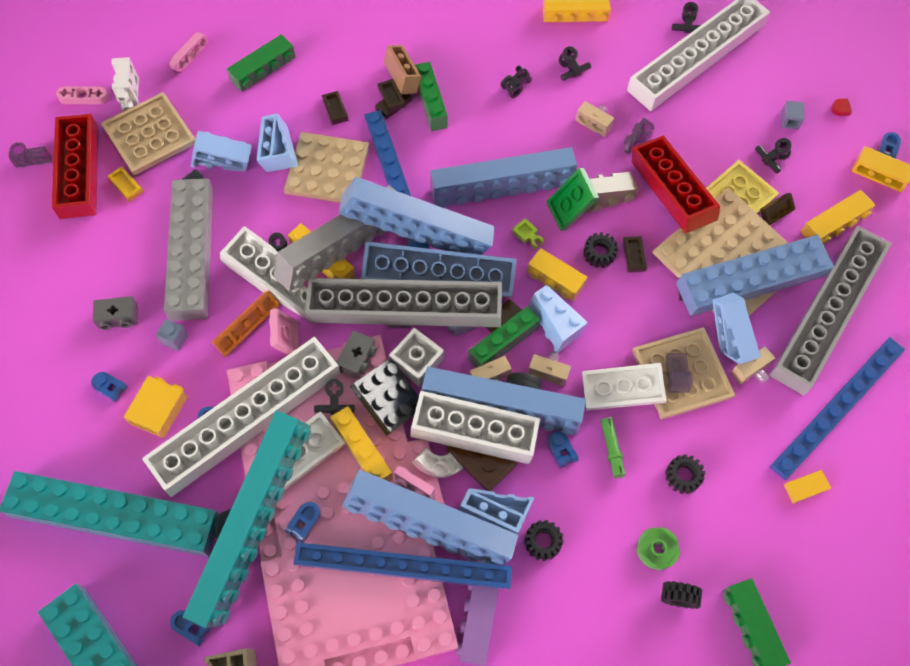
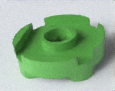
M649 528L639 537L636 553L644 565L651 569L662 571L670 568L678 560L680 555L679 542L677 537L666 528ZM653 544H661L663 553H656Z

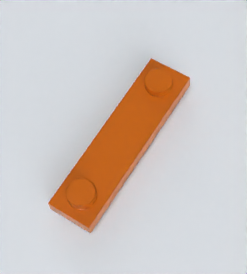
M266 290L211 343L226 357L270 315V310L277 308L280 303L270 291Z

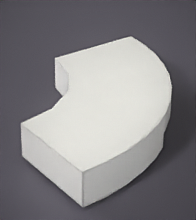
M427 448L412 461L419 470L436 478H447L463 469L451 453L445 456H438L431 453Z

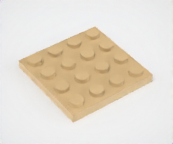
M164 92L101 122L102 127L134 176L195 145L196 141Z
M301 132L295 150L298 167L290 168L284 193L340 203L342 193L355 177H362L369 151V142Z
M704 327L632 349L638 365L661 363L666 403L654 404L661 420L735 397L734 391Z

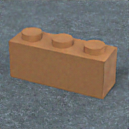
M387 45L384 64L400 93H417L421 75L403 45Z

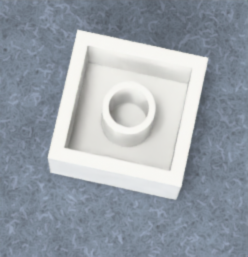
M413 328L389 354V359L391 358L404 376L420 387L423 384L427 366L437 368L444 360V350L416 328Z

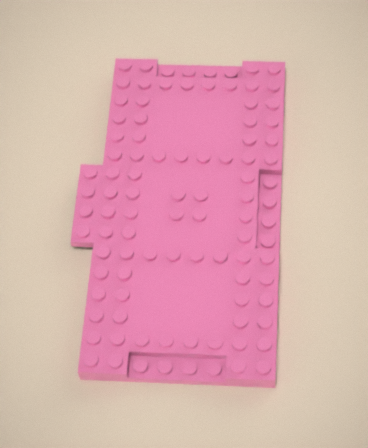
M381 335L371 337L375 339L377 351L373 358L370 357L368 361L369 367L366 374L387 361ZM343 343V347L326 350L335 362L340 357L346 343ZM266 361L227 370L231 395L278 362L267 364ZM340 373L341 375L335 378L342 382L344 388L343 394L339 397V405H355L354 416L392 472L393 480L390 482L396 484L394 471L398 466H401L434 487L435 501L444 504L438 478L425 474L412 463L423 450L427 448L430 451L428 441L419 439L407 442L403 424L386 436L350 388L358 379ZM334 383L332 387H329V390L336 394L340 387H337ZM325 386L288 412L287 415L305 423L317 414L314 413L315 405H330V397L325 391ZM322 413L325 416V418L329 421V423L333 426L330 418L333 415H330V413ZM268 428L240 447L245 477ZM346 444L285 490L282 499L277 502L275 507L276 513L274 518L269 521L266 527V536L259 543L261 567L279 666H399L457 650L459 647L442 582L294 566L297 542L300 541L297 540L298 537L294 534L289 535L286 533L285 529L300 506L306 502H313L319 507L320 518L304 543L436 558L434 547L426 543V540L419 537L412 538L402 530L390 529L385 523L370 521L365 515L360 513L353 514L342 506L352 480L358 470H362ZM300 521L297 527L303 529L306 524Z

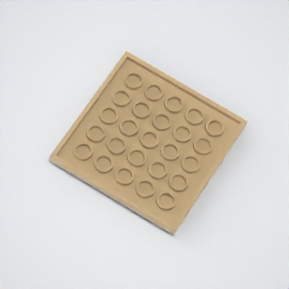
M728 187L715 198L720 205L718 221L686 234L679 228L655 248L652 253L680 278L684 273L774 248L788 242ZM775 292L745 300L748 315L750 316Z

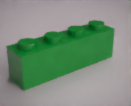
M280 34L228 67L229 79L243 92L253 84L264 79L267 75L278 70L281 66L292 61L296 57L294 46Z
M431 62L414 64L421 75L418 91L430 130L436 131L448 128L447 111Z
M528 306L501 325V327L469 349L468 360L477 368L502 357L534 333L539 327L540 319Z
M753 578L725 588L723 590L724 600L728 606H731L734 613L733 620L736 626L740 627L743 634V643L746 648L750 649L753 656V665L786 666L791 664Z

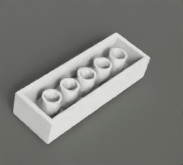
M420 391L410 437L530 464L534 454L540 418Z

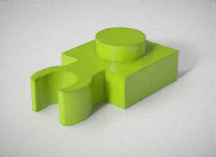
M526 218L512 228V233L524 244L529 241L533 249L537 250L538 248L535 242H540L543 245L544 239L536 235L538 229Z

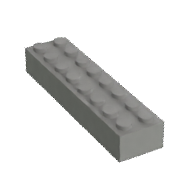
M209 179L172 180L164 312L170 321L208 319L214 191Z
M390 185L386 187V188L395 190V189H393ZM339 215L277 252L273 277L290 292L294 288L301 287L305 281L315 278L324 269L328 270L335 262L342 261L351 252H356L366 241L371 242L376 236L383 235L385 231L373 225H366L361 221Z

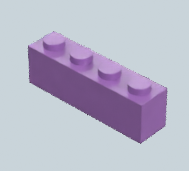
M468 585V590H471L472 593L470 599L466 598L464 612H468L467 620H462L460 634H464L463 642L458 643L459 648L456 650V656L460 657L459 663L486 666L499 589Z

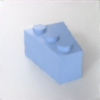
M278 113L262 116L256 161L266 172L298 167L288 126Z
M198 131L191 167L207 165L208 169H213V166L223 167V170L246 172L252 145L224 136L213 135L209 132Z
M548 285L534 293L528 306L540 319L539 325L546 332L547 340L550 339L552 342L553 350L556 354L577 339L588 323Z
M731 293L713 299L720 352L738 364L760 358L761 356L743 297Z
M469 488L459 511L519 534L534 497L522 498L515 497L513 494L501 495L495 494L492 491Z

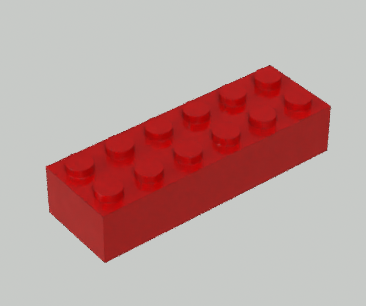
M92 114L55 117L52 209L59 219L97 215L98 125Z
M664 135L632 148L631 163L685 234L718 221L719 203Z

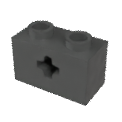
M132 296L93 300V322L99 329L109 330L113 327L128 328L132 325H138V304Z
M353 330L336 362L340 373L358 380L362 374L365 375L369 367L368 361L370 357L373 358L377 351L375 339Z

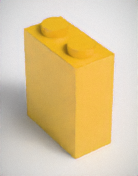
M148 376L125 413L124 419L133 426L165 438L188 397L181 386L177 384L171 386L160 377L152 378Z

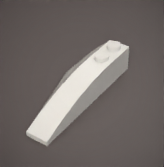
M244 226L220 252V261L263 293L266 290L270 291L280 304L307 319L305 306L308 288L302 285L289 292L273 277L277 251Z

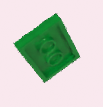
M578 168L546 202L560 231H566L599 197L585 169Z

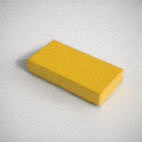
M122 166L107 176L109 181L128 202L144 192Z
M822 470L784 484L793 504L831 489Z

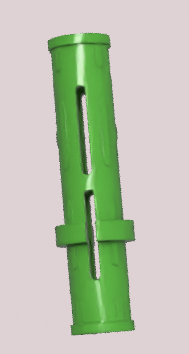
M608 417L603 418L600 422L608 450L607 459L611 463L613 478L617 479V476L618 478L625 477L626 473L622 461L624 456L620 452L613 418L609 417V421Z

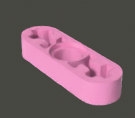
M199 32L195 33L172 57L170 67L177 72H182L205 48L208 41L207 37Z
M63 86L56 92L59 101L63 104H104L109 100V95L103 87ZM81 93H87L85 97L79 98Z

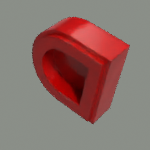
M848 98L836 99L831 106L832 112L837 116H850L852 113Z

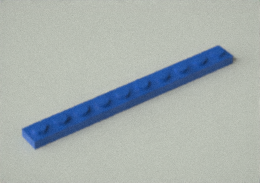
M381 110L364 114L388 186L390 185L397 192L411 196ZM406 237L410 247L430 249L428 244L418 243L414 239Z
M889 337L770 465V468L786 481L905 349Z
M297 542L293 563L294 566L510 590L512 566Z

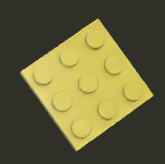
M740 160L735 162L706 187L714 198L729 187L757 214L760 213L762 207L771 203L779 195V192Z

